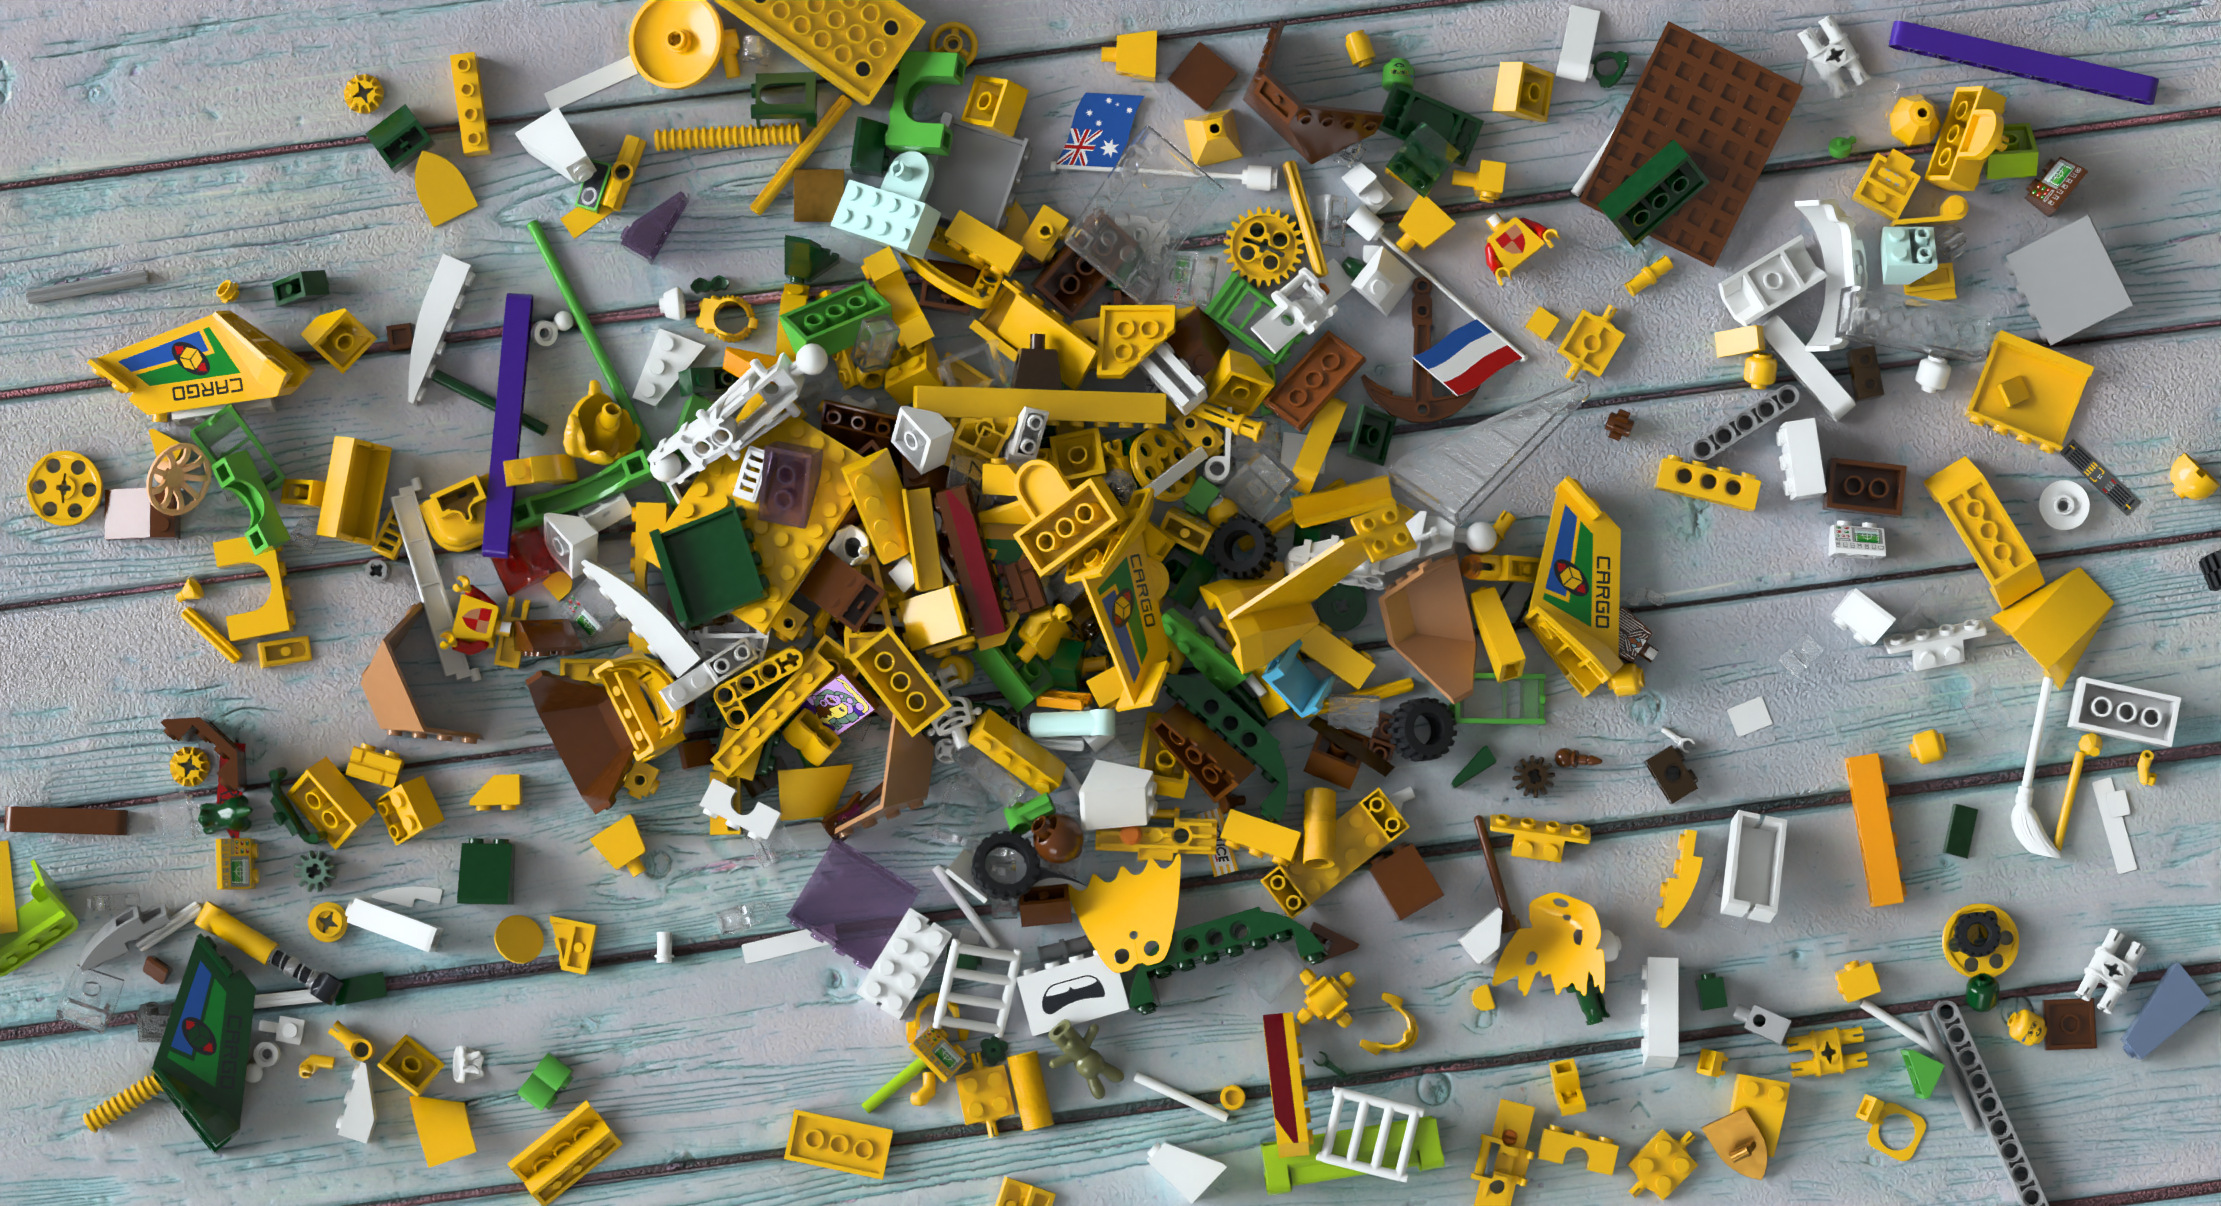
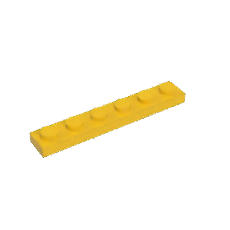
M816 651L710 760L730 778L835 671V668Z

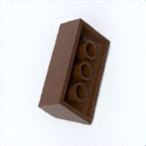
M1095 210L1030 285L1047 301L1070 319H1073L1138 244L1102 211Z

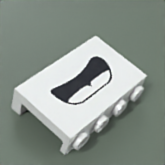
M1096 950L1093 951L1094 956L1085 959L1083 954L1070 957V963L1060 965L1059 961L1045 964V970L1036 972L1035 967L1020 971L1021 976L1016 979L1032 1036L1051 1031L1064 1019L1069 1020L1072 1025L1130 1009L1120 973L1110 970Z

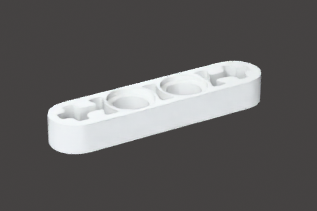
M1202 446L1198 447L1143 489L1152 487L1155 490V498L1208 457Z

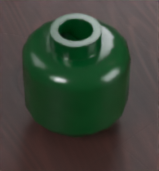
M1980 973L1971 977L1966 985L1967 1004L1977 1012H1987L1993 1009L1999 1001L2000 986L1998 981L1986 973Z

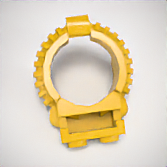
M713 295L710 299L703 298V301L700 300L698 310H701L700 316L696 317L695 325H698V329H703L707 334H714L715 337H718L719 340L722 339L723 342L736 343V341L741 342L740 340L748 338L752 330H757L759 319L755 318L754 309L743 298L735 297V295L719 298ZM724 306H741L749 318L748 326L736 334L719 330L716 316Z

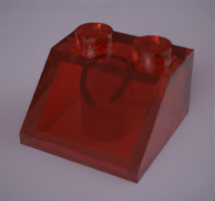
M537 526L512 535L509 559L490 557L508 597L558 572Z

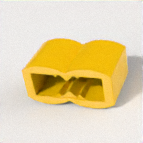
M806 708L782 732L784 738L793 747L801 750L803 756L817 767L841 744L838 735L829 727L824 726L821 720Z

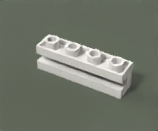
M1165 341L1145 358L1138 367L1162 393H1166V397L1186 416L1208 398L1205 389L1207 384L1199 375L1195 377L1192 375L1190 366L1184 359L1178 360L1173 355L1175 353L1173 348Z

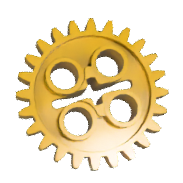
M1257 207L1256 214H1253L1248 209L1247 218L1239 214L1240 223L1231 222L1235 230L1226 231V234L1231 239H1226L1223 244L1230 246V248L1223 251V254L1231 255L1226 260V264L1234 263L1231 273L1239 271V277L1243 279L1246 276L1249 284L1255 280L1257 288L1260 287L1261 282H1265L1267 288H1270L1272 280L1277 285H1280L1281 276L1285 280H1289L1287 272L1296 273L1293 264H1301V260L1296 255L1304 254L1303 250L1297 248L1304 244V240H1297L1296 238L1301 234V230L1293 231L1296 222L1288 224V214L1281 218L1279 217L1280 210L1278 209L1275 214H1271L1270 207L1267 208L1266 213H1262L1261 208ZM1254 225H1259L1263 228L1264 233L1260 237H1254L1250 233V228ZM1276 235H1283L1287 239V243L1282 247L1276 246L1273 238ZM1243 238H1248L1259 245L1267 242L1269 249L1284 253V257H1280L1269 250L1261 253L1259 252V246L1243 241ZM1250 248L1254 252V257L1250 260L1243 259L1240 255L1241 250ZM1266 258H1274L1277 261V267L1272 270L1267 269L1263 261Z

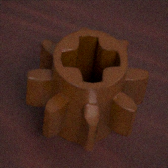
M1619 409L1617 414L1610 413L1604 428L1610 431L1608 437L1620 441L1622 436L1629 437L1634 425V420L1629 419L1630 412Z

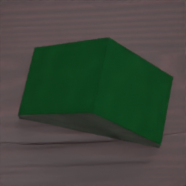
M1067 638L1060 639L1050 666L1055 688L1079 692L1086 642Z

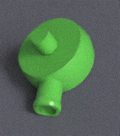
M1850 136L1848 139L1844 137L1833 138L1828 145L1829 154L1839 159L1848 157L1852 150V144L1857 141L1854 136Z

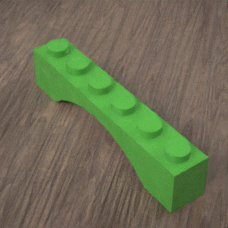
M641 449L618 459L607 468L581 481L516 501L514 505L513 529L524 534L543 526L544 514L548 512L569 515L656 479L650 471V462L647 460L650 453Z

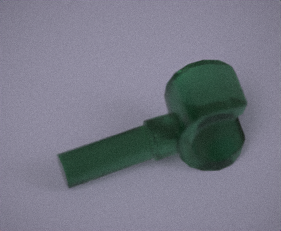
M1319 1051V1053L1325 1056L1326 1060L1324 1063L1319 1064L1313 1059L1314 1063L1319 1067H1326L1344 1078L1346 1072L1334 1065L1325 1052Z

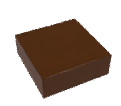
M412 323L386 326L390 352L412 349L414 339Z

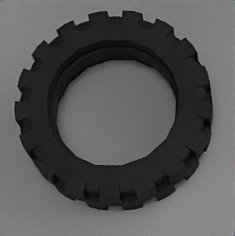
M1003 831V833L998 834V832H995L990 837L984 838L975 851L971 867L976 885H980V890L985 894L986 892L990 894L991 898H1002V901H1009V898L1018 899L1021 895L1027 894L1037 880L1040 872V857L1038 858V852L1035 847H1032L1031 841L1028 838H1022V835L1019 833L1011 834L1010 831ZM1006 847L1016 850L1026 862L1027 870L1025 876L1014 884L996 882L989 876L985 867L986 857L991 851Z

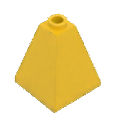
M1232 109L1184 119L1195 168L1243 157Z

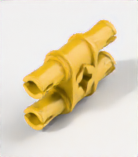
M1862 1026L1842 1030L1839 1027L1816 1032L1811 1030V1032H1808V1035L1786 1037L1787 1044L1797 1043V1045L1787 1046L1789 1053L1811 1050L1814 1056L1812 1060L1790 1062V1069L1801 1068V1070L1791 1071L1792 1078L1815 1075V1077L1820 1078L1821 1075L1844 1074L1848 1069L1868 1067V1061H1857L1858 1059L1867 1058L1866 1051L1846 1055L1841 1052V1047L1844 1044L1864 1042V1036H1853L1854 1034L1863 1033ZM1826 1044L1828 1048L1833 1049V1053L1829 1054L1828 1060L1826 1056L1821 1054V1051L1825 1050Z

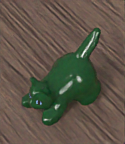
M236 795L222 804H202L198 822L204 827L203 832L207 835L226 828L239 832L249 830L252 826V821L247 816L253 812V809L247 806L249 803L247 797Z

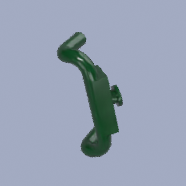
M279 767L271 770L269 777L271 778L270 789L273 798L270 802L276 810L273 813L276 823L279 826L285 824L292 837L298 834L306 843L319 844L325 841L328 833L325 830H321L311 834L282 791L280 782L287 775V769Z

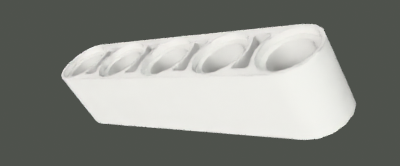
M1774 314L1761 325L1763 326L1765 344L1834 421L1838 422L1856 406L1849 394L1810 351L1806 352V346L1778 315Z

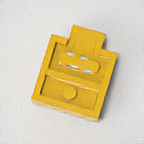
M1895 149L1890 151L1887 158L1876 153L1851 200L1892 222L1898 220L1921 178L1920 175L1910 171L1915 160Z

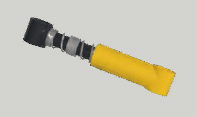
M206 902L194 922L197 926L220 937L265 966L269 964L277 966L280 972H283L292 979L297 978L299 983L306 984V987L311 991V995L332 1006L345 984L325 971L322 973L314 972L315 969H309L305 966V963L302 964V961L296 957H290L286 955L287 952H281L278 943L239 921L212 902Z

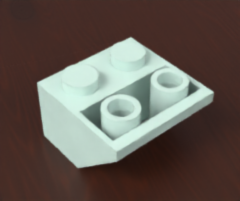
M1883 226L1880 254L1884 284L1909 285L1937 269L1934 227Z

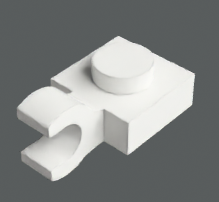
M280 1016L279 1023L260 1020L259 1030L277 1033L275 1041L301 1045L306 1020L287 1016Z

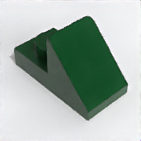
M1295 524L1293 546L1304 545V539L1312 540V543L1331 539L1332 535L1344 539L1346 526L1319 524L1300 528Z

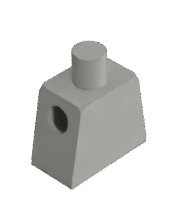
M1738 1004L1733 1018L1746 1023L1744 1026L1745 1030L1780 1046H1783L1793 1024L1791 1020L1757 1005H1754L1751 1010ZM1757 1017L1766 1020L1763 1026L1760 1027L1755 1024Z

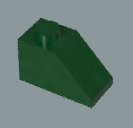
M325 270L300 271L272 283L276 307L313 301L330 294Z

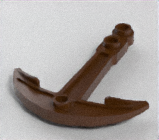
M1418 277L1412 284V292L1415 295L1412 298L1413 356L1431 349L1432 298L1429 294L1432 290V283L1426 277ZM1421 282L1427 285V289L1424 291L1419 290L1417 287ZM1418 308H1426L1427 313L1420 315L1417 311ZM1414 359L1412 396L1409 398L1392 395L1393 391L1376 384L1365 374L1360 377L1364 388L1375 404L1393 417L1410 423L1420 424L1433 423L1453 416L1469 404L1480 388L1479 385L1477 388L1460 396H1456L1451 392V396L1435 398L1432 395V374ZM1425 406L1427 408V412L1425 414H1420L1418 412V407Z

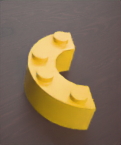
M890 246L864 258V265L860 267L866 279L872 278L876 286L874 289L892 305V324L894 323L898 330L894 335L900 347L906 345L907 349H910L934 337Z

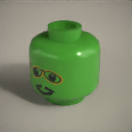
M1391 59L1383 67L1381 83L1383 89L1390 92L1393 82L1413 89L1415 69L1406 59Z

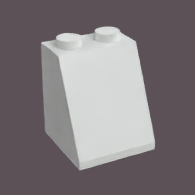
M558 107L515 133L530 155L575 184L587 181L597 171Z
M1096 759L1079 791L1081 829L1095 830L1147 825L1151 816H1155L1158 802L1155 801L1154 797L1157 783L1154 782L1153 771Z
M1166 1141L1162 1144L1157 1142L1147 1152L1150 1156L1147 1161L1191 1204L1227 1168L1220 1160Z

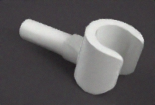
M1665 726L1661 730V732L1677 743V747L1682 752L1689 753V751L1683 748L1685 741L1695 745L1692 739L1682 738Z

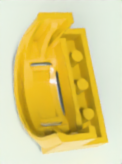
M642 649L608 660L593 670L595 678L601 679L636 750L633 754L637 761L641 760L644 763L655 759L686 740L683 734L686 722L685 706L672 713L659 694V691L673 683L674 679L658 662L645 656ZM648 671L651 672L649 675L639 680V677H641ZM640 686L644 689V691L651 699L657 714L658 722L656 721V718L652 713L644 697V693L640 689Z

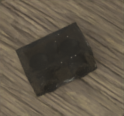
M147 1002L140 1005L136 1015L138 1042L162 1041L175 1002L170 1004Z

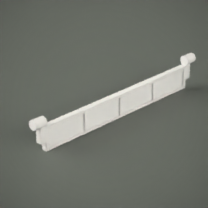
M416 477L410 480L411 486L398 489V495L391 497L390 500L445 677L454 675L455 680L471 677L472 682L482 680L479 668L469 670L465 654L453 650L451 646L448 649H441L439 645L442 641H447V639L441 638L440 635L445 631L452 632L455 621L415 492L423 490L420 477Z

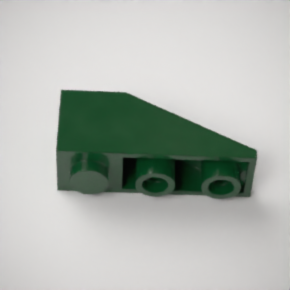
M723 367L689 368L678 372L681 397H691L693 394L703 396L725 394L739 378L722 369Z

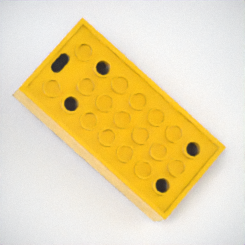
M714 0L862 106L871 103L926 23V21L896 0Z

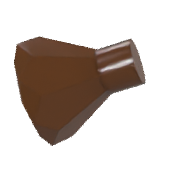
M1229 792L1218 801L1219 808L1223 814H1226L1236 806L1245 805V795L1236 796Z

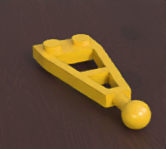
M863 522L860 523L857 527L866 532ZM870 542L869 558L862 564L854 566V569L861 573L862 565H871L875 584L885 590L877 557L871 556ZM885 597L880 604L886 628L890 626L895 633L887 597ZM845 626V659H850V656L881 632H861L856 634L852 633L853 631Z

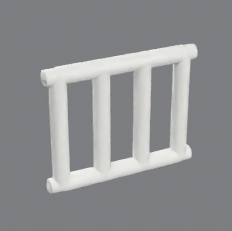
M953 939L935 1011L933 1028L941 1029L942 1026L994 1033L995 1037L1003 1038L1023 950L1014 949V951L968 945L962 944L958 939ZM959 953L1011 961L1008 975L956 968ZM953 978L1005 985L1002 1000L950 992ZM948 1002L1000 1009L997 1023L945 1016Z
M1334 1086L1332 1092L1335 1098L1322 1150L1316 1155V1160L1407 1183L1408 1173H1406L1409 1157L1419 1117L1422 1118L1425 1109ZM1347 1099L1359 1102V1107L1347 1156L1342 1157L1331 1153L1344 1100ZM1370 1105L1384 1109L1371 1164L1356 1160ZM1394 1111L1409 1115L1396 1170L1381 1166Z

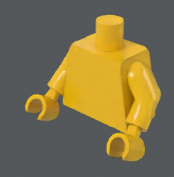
M1058 604L1054 609L1046 606L1032 611L1018 632V636L1024 645L1016 655L1027 664L1035 654L1043 660H1048L1056 652L1061 638L1081 641L1077 637L1078 633L1071 637L1073 632L1066 624L1073 617L1071 610L1064 604ZM1090 640L1086 641L1085 650L1091 647Z

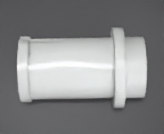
M657 932V955H654V958H657V963H672V958H674V955H672L673 932Z

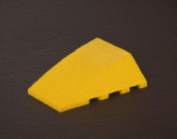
M2077 567L1995 614L1990 619L2007 636L2011 635L2044 669V675L2053 678V684L2061 690L2112 608L2114 601L2080 567Z

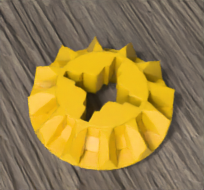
M355 75L354 78L347 82L344 89L345 102L350 109L357 113H371L378 109L383 102V86L376 77L371 75ZM359 85L364 87L365 90H372L367 94L368 103L362 97H355L360 93Z
M183 747L176 751L170 760V773L174 780L183 786L193 787L201 784L207 778L210 771V762L207 755L196 747ZM192 757V764L198 767L199 770H190L187 775L186 768H183L180 763H188Z
M332 902L318 904L312 909L308 917L310 933L322 942H333L340 939L347 931L348 917L345 916V910ZM333 912L332 921L335 922V924L338 925V927L329 926L324 933L325 923H323L322 920L319 919V917L328 918L329 915H331Z

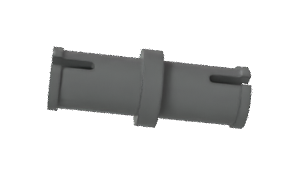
M1084 935L1064 941V938L1059 939L1058 943L1039 946L1037 950L1040 962L1042 963L1043 961L1060 957L1066 959L1068 955L1090 951L1087 937Z

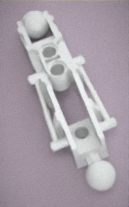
M806 344L798 351L794 362L783 352L780 354L777 363L768 369L763 366L758 358L753 359L750 362L751 368L725 394L719 397L707 411L700 409L696 412L697 420L690 424L688 422L681 425L680 430L668 440L664 438L659 442L658 447L647 458L650 462V471L653 477L659 481L666 482L669 486L674 483L681 484L686 480V477L696 471L701 472L709 463L726 453L733 461L739 459L741 455L739 451L789 416L793 418L798 417L801 411L793 401L799 397L805 381V377L802 374L817 375L826 368L828 355L825 349L818 344ZM759 392L765 401L750 416L740 421L737 425L736 420L730 415ZM786 408L787 411L781 414L782 410ZM678 448L688 459L683 464H681L679 456L673 452Z
M1419 510L1418 514L1405 523L1417 545L1415 550L1372 563L1369 558L1339 582L1344 585L1361 586L1368 590L1372 588L1374 590H1382L1430 558L1434 562L1442 557L1455 554L1457 542L1467 543L1468 547L1474 552L1486 553L1494 547L1497 533L1489 523L1483 521L1473 523L1468 529L1458 528L1457 515H1452L1451 518L1427 516V511ZM1332 535L1331 539L1312 543V540L1304 539V545L1294 547L1287 553L1284 559L1285 571L1290 575L1343 539L1336 535Z

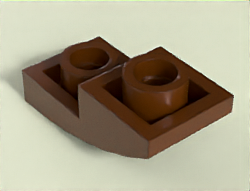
M1380 711L1368 749L1390 763L1396 745L1391 744L1389 739H1392V734H1388V728H1391L1392 724L1388 722L1389 718L1395 716Z

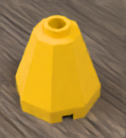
M1922 94L1901 97L1888 115L1891 136L1908 148L1929 144L1942 126L1938 105Z

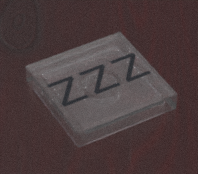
M952 454L946 488L969 482L977 510L987 511L992 509L995 495L982 494L983 464L991 460Z

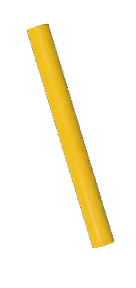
M2075 752L2053 840L2054 846L2059 851L2062 850L2085 758V753Z

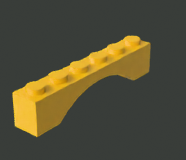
M636 502V507H632L631 518L632 522H636V532L631 533V547H635V557H631L630 571L635 572V580L631 583L648 596L647 573L649 562L643 556L652 544L649 532L656 529L661 531L668 521L669 502ZM629 632V647H633V652L642 649L643 653L652 654L647 647L649 643L644 637L639 638L634 632Z

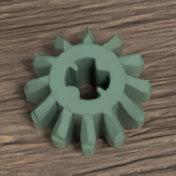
M309 850V859L305 855H300L299 858L304 864L295 863L294 865L295 868L301 869V872L295 873L294 877H303L298 885L303 887L308 883V892H312L314 886L317 892H322V883L327 888H330L332 885L327 879H336L337 877L335 874H330V870L337 869V865H328L333 857L327 856L323 859L324 851L321 850L317 853V856L313 850ZM319 865L317 869L321 870V874L315 875L313 878L312 875L314 873H310V869Z

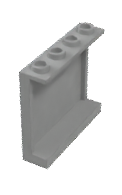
M943 112L940 124H945L954 132L950 155H928V159L933 165L934 178L924 203L941 212L940 219L952 222L959 210L999 233L1000 230L1005 231L1008 223V217L1006 216L1008 207L1013 208L1017 194L1014 193L1016 184L1020 185L1024 177L1025 171L1022 170L1024 161L1028 162L1032 154L1033 148L1030 147L1029 138H1025L1023 141L954 119L953 114Z
M2089 215L2006 256L2008 261L2004 264L2010 276H2016L2019 284L2015 286L2021 298H2027L2030 304L2027 310L2033 321L2038 320L2041 329L2038 330L2043 342H2049L2050 346L2122 310L2134 306Z

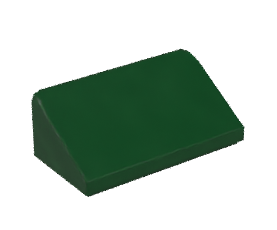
M1953 804L1943 853L1968 859L1978 809Z

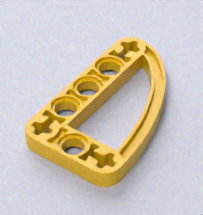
M937 225L933 233L935 238L930 240L927 248L982 270L973 288L941 272L924 258L920 259L899 252L905 262L928 282L947 294L980 309H986L991 306L1006 276H997L989 270L991 266L984 262L981 265L975 263L968 258L969 253L961 249L960 252H957L946 244L948 241L944 236L947 229ZM992 277L996 282L989 283L984 278ZM983 290L987 292L984 298L980 297Z

